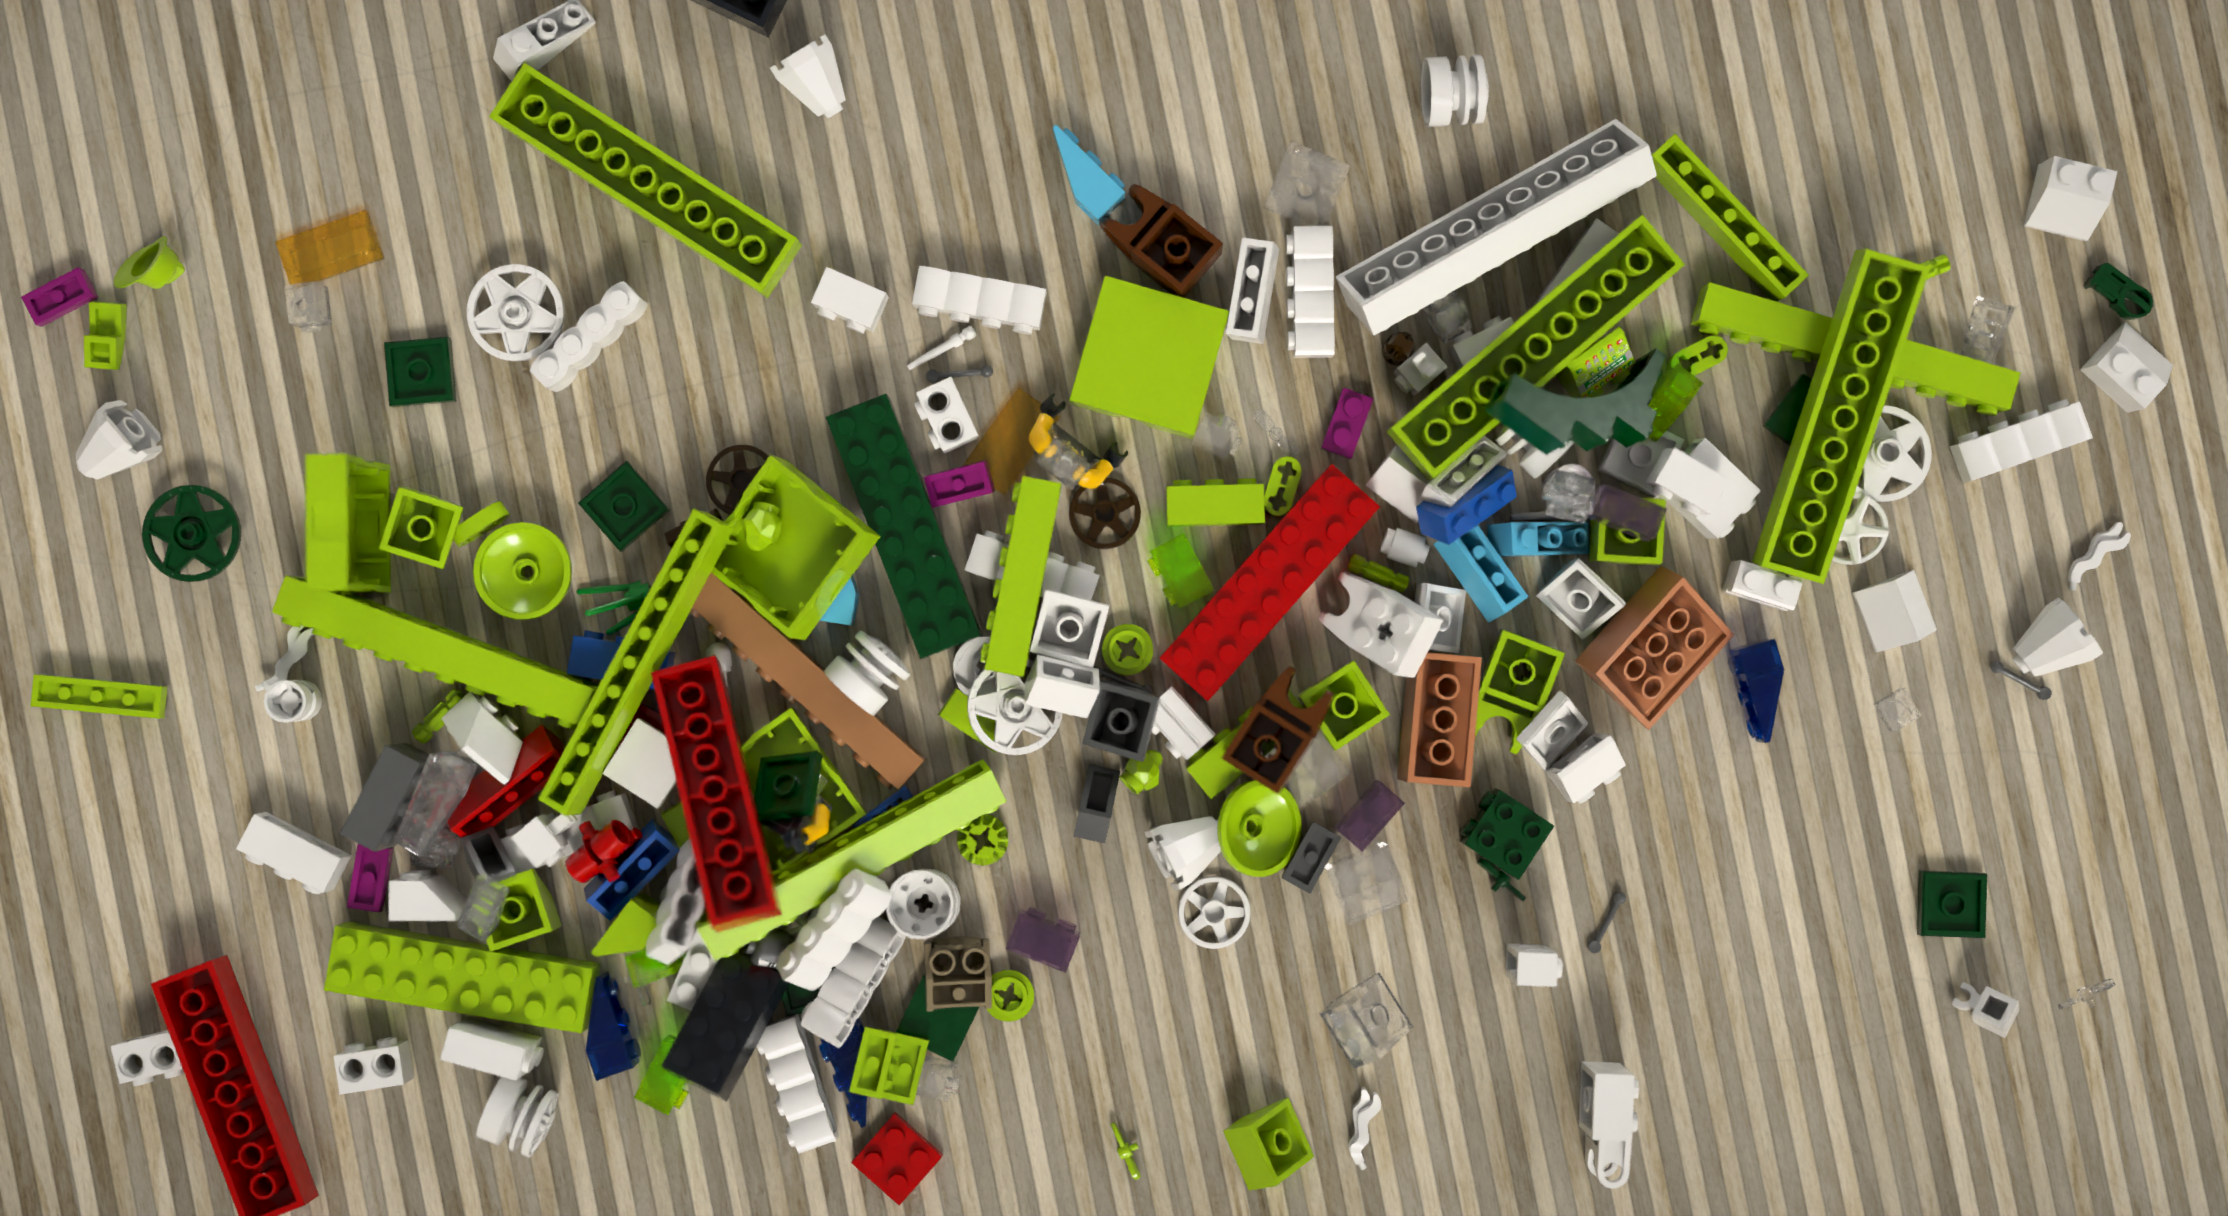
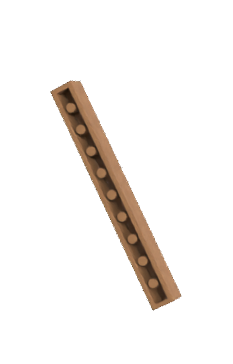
M710 573L689 613L697 619L700 616L705 618L710 623L707 628L721 640L726 637L734 644L731 649L744 661L750 658L758 665L756 672L768 682L775 680L783 687L780 693L793 704L796 701L801 703L806 708L804 714L816 725L822 722L831 730L828 735L837 744L843 747L846 743L855 752L852 756L865 768L871 765L879 772L876 778L890 790L893 786L898 790L902 788L926 761V758L878 715L875 714L873 716L852 701L824 674L825 668L756 611L754 606L738 591L728 587L714 574Z

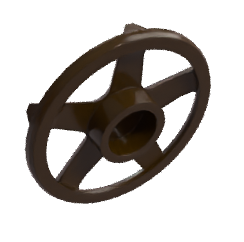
M740 444L725 448L713 458L707 470L706 487L711 500L719 509L730 515L733 513V507L741 495H743L746 488L763 466L748 469L743 450L754 452L765 461L769 458L765 452L751 445ZM734 452V469L731 472L714 471L715 465L723 456ZM712 480L728 484L731 488L724 505L714 494Z
M1106 477L1097 487V503L1091 505L1076 503L1080 495L1087 489L1080 487L1075 492L1069 507L1070 524L1077 537L1088 546L1097 549H1113L1129 541L1137 531L1141 519L1140 503L1134 491L1124 482ZM1106 483L1115 484L1123 488L1130 496L1116 502H1111ZM1134 505L1135 520L1131 530L1128 531L1119 520L1118 515ZM1074 513L1093 519L1087 537L1079 530ZM1105 527L1111 528L1122 538L1107 544L1095 542Z

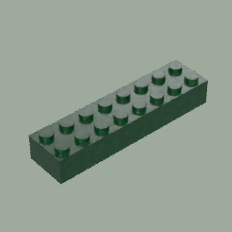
M885 393L827 416L826 420L866 522L871 529L881 536L875 545L920 659H925L983 636L890 397Z

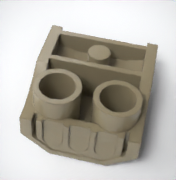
M974 936L939 937L924 941L925 1001L927 1012H931L934 1009L957 1007L992 1008L990 941L988 938Z

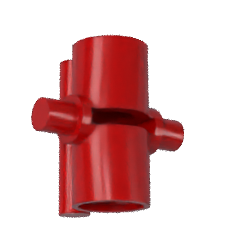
M612 820L600 831L595 830L590 821H586L579 826L583 835L581 840L584 844L565 860L566 869L580 883L588 882L599 873H604L608 882H613L620 877L615 867L617 865L616 859L643 837L642 833L635 827L629 830L619 820Z

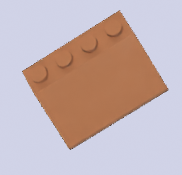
M1660 566L1580 654L1575 662L1598 686L1642 726L1649 730L1730 641L1734 634L1683 576Z

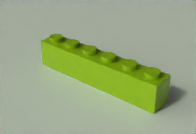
M1673 134L1652 154L1657 174L1655 178L1770 300L1778 302L1785 298L1809 276L1676 134Z
M1022 476L1021 483L1015 482L1012 502H1017L1015 515L1009 514L1005 534H1011L1009 547L1003 546L999 566H1004L1005 568L1003 578H996L993 598H997L998 603L996 611L989 612L986 630L992 631L990 644L983 643L980 662L986 663L984 670L1025 677L1062 488L1061 483Z

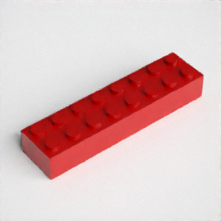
M1333 464L1329 465L1162 653L1159 659L1206 701H1209L1380 506Z
M716 655L651 672L711 928L718 933L782 915L721 663Z
M228 955L212 959L151 983L152 990L238 1215L279 1216L302 1207L318 1197L319 1193Z

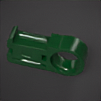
M2109 263L2097 266L2093 271L2094 275L2084 283L2085 289L2091 287L2111 302L2109 307L2125 320H2135L2144 317L2153 307L2151 293ZM2125 298L2132 300L2142 308L2138 315H2134L2126 309Z

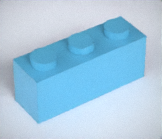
M1478 525L1450 545L1440 541L1433 544L1488 623L1504 615L1528 598L1524 589Z

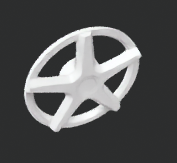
M1855 493L1853 498L1859 499L1851 514L1847 515L1839 541L1847 543L1851 559H1844L1834 555L1832 561L1840 564L1855 565L1870 560L1883 548L1889 533L1888 520L1884 510L1875 500L1860 493ZM1868 504L1879 514L1882 527L1863 523L1862 519ZM1881 537L1877 546L1870 553L1861 557L1860 538Z
M1220 876L1204 877L1192 883L1184 891L1178 907L1179 922L1186 936L1197 945L1210 949L1224 948L1235 943L1245 933L1250 921V904L1241 887L1230 879ZM1219 882L1210 900L1193 891L1205 883ZM1228 886L1232 887L1240 895L1244 907L1225 905L1224 901ZM1187 899L1201 911V914L1188 926L1184 919V906ZM1244 917V922L1238 933L1228 940L1225 920L1228 918ZM1210 925L1213 927L1219 943L1204 942L1193 934Z

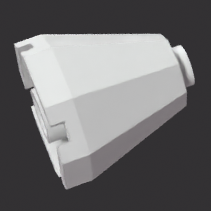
M824 34L819 37L821 45L818 46L813 41L780 61L783 68L778 70L776 65L770 67V70L775 78L818 117L824 114L828 119L843 110L841 103L846 99L833 47Z
M121 400L105 403L96 411L75 454L77 468L86 477L97 480L152 460L162 452V445L157 446L156 444L161 440L160 433L141 411L134 409L132 412L124 409L128 405Z
M2056 598L2045 606L2014 646L2013 650L2017 656L2012 658V660L2023 674L2030 671L2033 676H2039L2092 661L2103 654L2091 633H2087L2084 628L2085 625L2063 600Z
M1213 816L1158 825L1145 831L1146 838H1153V841L1148 843V847L1161 873L1165 878L1172 876L1175 880L1170 883L1174 890H1180L1191 884L1221 852L1217 835L1218 820H1215Z

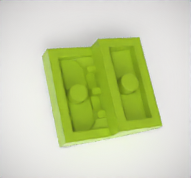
M865 1026L849 1092L914 1105L929 1040Z

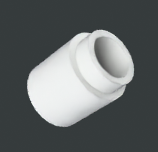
M1388 528L1379 552L1387 554L1386 558L1415 568L1418 562L1424 564L1430 546L1425 544L1426 537L1400 528L1395 530Z

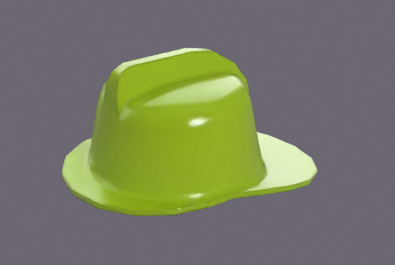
M162 236L154 243L132 254L118 269L113 283L116 288L120 289L136 282L153 289H160L180 277L184 273L185 267L179 262L178 255L166 245L167 237Z

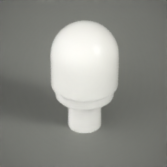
M716 642L706 649L705 658L716 655L722 665L726 686L728 687L727 673L731 672L732 667L731 651L726 644Z

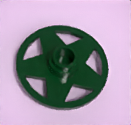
M183 485L163 493L150 506L143 522L142 540L148 558L160 572L179 581L199 582L219 575L232 563L241 542V524L235 508L222 494L204 486ZM197 492L212 497L224 509L205 512ZM177 496L174 516L155 517L167 501ZM232 526L231 544L225 556L217 538ZM151 535L168 543L164 562L161 561L155 552ZM194 558L211 569L196 575L181 574Z

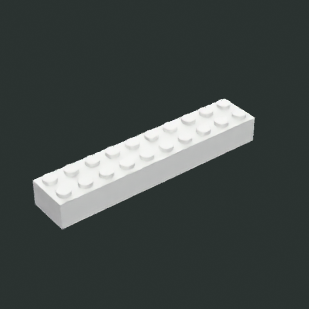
M1614 119L1336 276L1347 306L1373 336L1389 329L1402 319L1417 313L1420 309L1434 301L1444 298L1457 288L1474 281L1489 270L1501 266L1505 261L1521 252L1529 250L1535 244L1559 233L1560 230L1578 220L1586 218L1590 213L1606 204L1614 202L1622 195L1641 187L1645 182L1656 177L1657 174L1649 144L1617 119Z

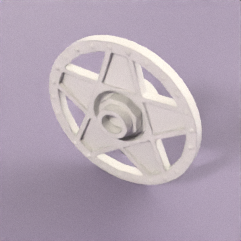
M510 264L491 270L476 283L467 303V322L475 341L489 354L507 361H526L538 357L555 343L564 324V302L557 286L544 273L526 265ZM513 272L531 274L516 288L500 277L502 274ZM546 286H548L555 299L556 316L539 306ZM485 287L492 306L475 316L477 300ZM501 333L507 353L493 348L483 339L481 334ZM531 333H551L540 346L526 352Z
M1884 405L1882 413L1893 414L1908 423L1890 430L1880 416L1862 470V488L1857 485L1855 493L1869 496L1876 502L1898 500L1915 491L1928 474L1932 458L1931 443L1923 425L1907 411ZM1919 438L1923 452L1921 468L1908 454ZM1891 477L1910 484L1896 493L1880 495Z
M1028 660L1026 667L1031 668L1034 661ZM983 670L974 680L967 700L969 722L977 737L989 748L1009 755L1031 753L1048 743L1059 728L1063 713L1055 711L1053 722L1051 723L1041 708L1025 704V683H1023L1020 676L995 672L996 692L976 697L982 682L993 672ZM976 715L995 720L994 741L982 731ZM1022 730L1041 737V739L1028 746L1011 748Z

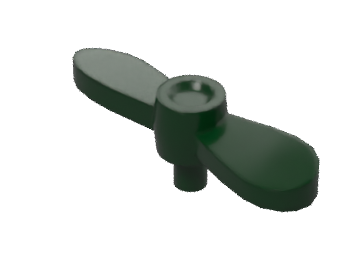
M1479 858L1476 863L1494 877L1493 881L1495 883L1491 887L1494 892L1499 887H1506L1521 901L1526 899L1520 891L1509 883L1511 878L1503 871L1498 872L1486 860Z

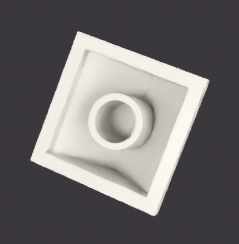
M1396 444L1365 486L1417 524L1419 521L1416 506L1424 501L1421 499V495L1425 486L1431 480L1428 481Z
M1579 558L1569 560L1536 595L1582 640L1626 604L1618 594Z
M1914 570L1852 592L1874 652L1920 641L1937 630Z
M1428 583L1416 584L1414 602L1444 620L1429 650L1459 654L1466 590Z

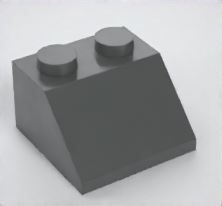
M1099 681L1100 692L1091 709L1082 744L1144 762L1160 698L1141 689L1117 682Z

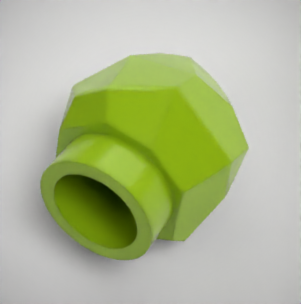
M754 502L753 508L742 520L741 524L746 545L751 550L761 551L768 545L777 542L782 527V519L778 516L779 508L765 502Z
M1147 750L1144 762L1130 758L1124 772L1119 776L1120 780L1136 795L1142 790L1147 791L1157 786L1159 782V768L1163 762L1162 754L1156 750Z

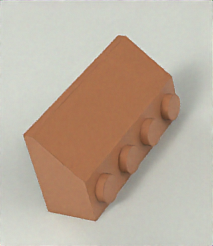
M1427 652L1415 678L1406 677L1398 780L1411 783L1471 787L1482 657Z

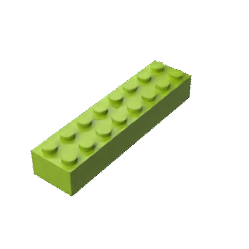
M347 921L334 927L324 991L583 1033L591 1027L601 963L506 947L490 952L488 944Z

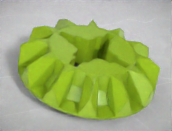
M1122 624L1110 630L1104 638L1102 655L1107 666L1114 672L1121 675H1134L1143 671L1149 665L1153 656V643L1148 633L1141 627L1133 624ZM1134 638H1137L1133 649L1140 658L1137 659L1128 655L1119 662L1118 659L1121 657L1122 650L1115 643L1116 640L1127 644Z
M983 814L972 820L966 828L958 831L957 844L960 854L972 864L986 866L995 863L1006 852L1009 839L1008 832L998 818L989 814ZM989 827L988 840L995 847L984 845L982 849L976 852L977 840L969 834L981 835Z
M1005 969L991 976L992 1008L987 1009V1011L994 1018L1005 1022H1012L1023 1018L1030 1011L1034 1002V988L1029 978L1018 970ZM1012 982L1014 983V994L1018 995V998L1022 1000L1011 999L1007 1007L1004 1008V996L995 990L1006 991Z

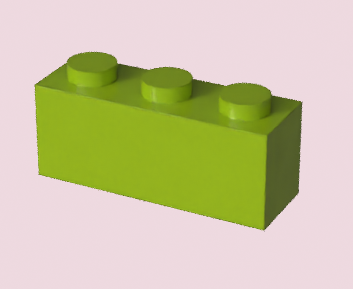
M1256 478L1237 479L1236 485H1224V479L1205 480V485L1192 486V480H1173V486L1166 487L1167 527L1263 525L1265 523L1264 484H1256Z

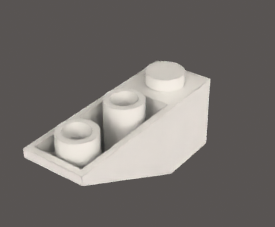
M569 0L497 38L493 59L508 78L513 81L524 63L535 70H539L595 25L596 21L579 0Z

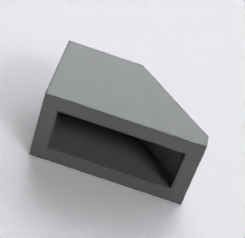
M1089 764L1073 837L1105 843L1120 776L1119 770Z
M493 826L462 837L467 864L477 885L486 887L516 875V871Z

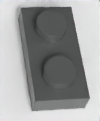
M1311 821L1281 878L1310 894L1338 845L1341 836Z

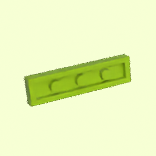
M34 674L30 707L161 719L165 717L168 686Z

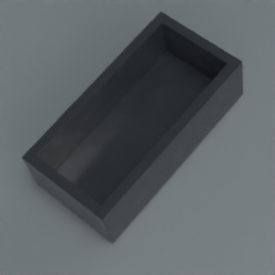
M738 953L726 958H720L661 1067L669 1074L727 1102L789 986V982L784 981L780 973L772 969L753 966L750 959Z

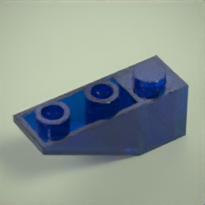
M1763 639L1729 649L1731 657L1728 658V665L1732 675L1737 676L1740 688L1737 689V695L1740 704L1747 709L1749 719L1746 720L1748 732L1752 738H1755L1756 742L1761 743L1771 741L1784 675V667L1775 639Z
M608 971L597 976L595 980L585 1050L596 1081L634 1068L640 1062L639 1057H641L639 1043L636 1038L632 1039L628 1026H630L628 1012L625 1008H621L617 998L620 995L618 983L614 977L610 978Z
M857 1018L851 1033L840 1048L821 1038L822 1044L819 1045V1049L825 1062H831L835 1070V1074L832 1076L838 1091H844L849 1101L846 1104L849 1116L853 1122L858 1120L860 1127L863 1128L869 1121L870 1097L849 1092L864 1033V1026L860 1018Z

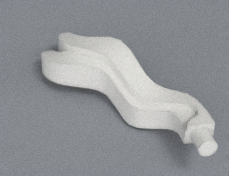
M2116 522L2108 531L2097 533L2092 538L2087 553L2073 561L2067 580L2070 582L2069 590H2076L2077 583H2080L2082 574L2086 570L2097 568L2106 552L2121 550L2127 546L2131 534L2124 532L2119 537L2123 523Z
M305 626L300 628L292 627L287 633V653L276 662L274 676L255 686L257 692L267 691L274 683L288 679L291 667L308 652V640L314 635L311 633L313 628L307 629L302 633L300 632Z
M1365 1087L1361 1088L1360 1099L1352 1107L1354 1134L1348 1144L1350 1154L1355 1164L1359 1165L1361 1170L1367 1168L1361 1151L1369 1142L1368 1122L1381 1109L1379 1095L1373 1092V1097L1370 1099Z

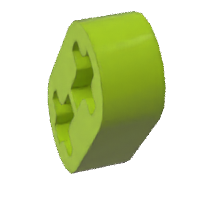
M1712 335L1678 351L1667 362L1668 373L1672 378L1683 381L1719 364L1728 354L1727 343L1723 338ZM1707 343L1710 346L1716 345L1719 351L1715 353L1716 359L1712 355L1703 359L1699 353L1708 349ZM1679 357L1682 361L1693 357L1695 361L1694 364L1686 368L1687 374L1684 370L1678 371L1676 365L1680 363Z
M1281 457L1272 467L1264 493V508L1271 516H1282L1292 506L1302 470L1300 463L1293 457ZM1286 463L1292 464L1291 470L1295 471V476H1289L1285 485L1280 484L1282 473L1278 471V467H1284ZM1278 488L1284 489L1282 500L1286 502V506H1280L1278 511L1272 509L1273 504L1268 502L1269 497H1275Z
M502 501L490 504L458 525L454 537L457 547H463L473 542L510 517Z

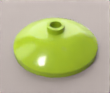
M512 523L492 532L479 547L474 560V582L482 600L496 613L512 619H534L549 613L564 599L572 579L571 558L564 543L549 529L533 523ZM527 566L533 568V575L530 578H527L524 574Z
M1254 779L1244 782L1230 793L1221 808L1217 825L1218 842L1224 858L1238 872L1253 877H1265L1275 874L1288 864L1295 854L1300 841L1301 816L1294 797L1286 788L1283 789L1281 794H1277Z

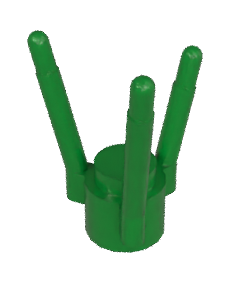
M638 580L628 584L579 588L576 593L583 595L629 591L624 593L625 598L585 611L586 616H591L625 605L628 606L630 611L636 610L635 613L609 628L606 634L610 636L634 621L651 586L649 582L642 584Z

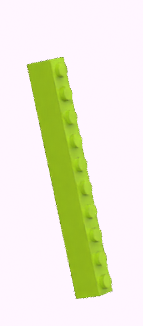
M1709 282L1700 289L1691 324L1699 326V331L1705 334L1718 335V332L1730 335V340L1736 343L1749 344V341L1761 344V349L1764 351L1780 353L1781 350L1792 353L1791 358L1795 360L1811 362V359L1819 360L1832 318ZM1906 339L1891 388L1904 389V386L1916 389L1915 394L1922 397L1935 398V395L1947 398V404L1957 407H1966L1967 404L1978 407V413L1997 416V413L2011 409L2021 372Z
M697 509L692 510L538 800L565 816L582 814L603 775V771L609 764L653 682L651 672L657 671L661 667L734 530L733 526L708 512Z
M982 759L812 851L811 854L808 853L773 872L782 915L717 933L711 928L707 909H705L695 922L697 931L715 961L722 957L732 956L745 944L763 939L769 931L780 925L792 923L797 919L798 915L809 909L819 908L827 898L836 893L841 880L852 870L858 869L876 877L886 867L897 861L901 862L909 859L915 851L926 845L931 846L942 840L943 836L954 830L966 828L972 820L983 814L987 815L995 812L1001 804L1007 801L992 770Z

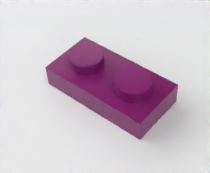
M79 267L21 296L35 325L40 327L99 298L85 270Z
M1343 388L1320 449L1351 460L1374 398Z
M987 460L923 477L932 508L990 494L995 491Z
M358 843L347 908L377 913L383 911L393 847L374 852Z

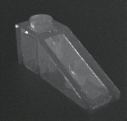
M454 751L430 753L394 842L419 857L424 856L466 795L478 765Z

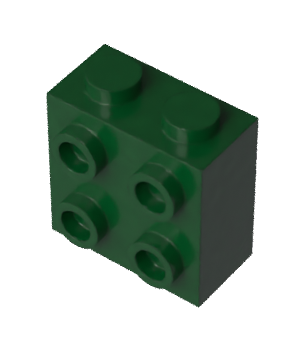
M1494 788L1492 793L1487 791L1478 804L1480 811L1475 819L1469 818L1462 827L1460 834L1463 837L1460 842L1519 880L1554 828V825L1503 791Z

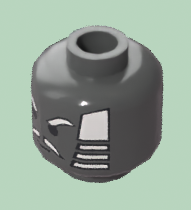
M775 928L769 931L763 939L745 944L744 953L748 954V959H750L753 966L767 967L777 972L776 963L780 953L794 941L791 940L789 932Z

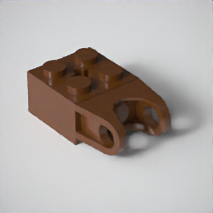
M1132 184L1128 189V194L1143 214L1139 221L1131 225H1124L1104 217L1099 225L1106 236L1136 267L1168 293L1185 298L1222 255L1223 243L1174 203L1170 204L1142 186ZM1179 250L1183 251L1182 256L1175 257L1171 255V251L1174 253L1179 252Z
M1292 666L1287 667L1261 699L1256 702L1222 756L1223 760L1277 794L1282 793L1314 742L1335 694L1327 690L1323 697L1309 708L1301 709L1293 706L1289 699V688L1296 670ZM1270 740H1274V748L1277 751L1273 756L1269 754L1268 758H1265L1263 756L1264 749L1261 748V745L1264 741L1269 743Z

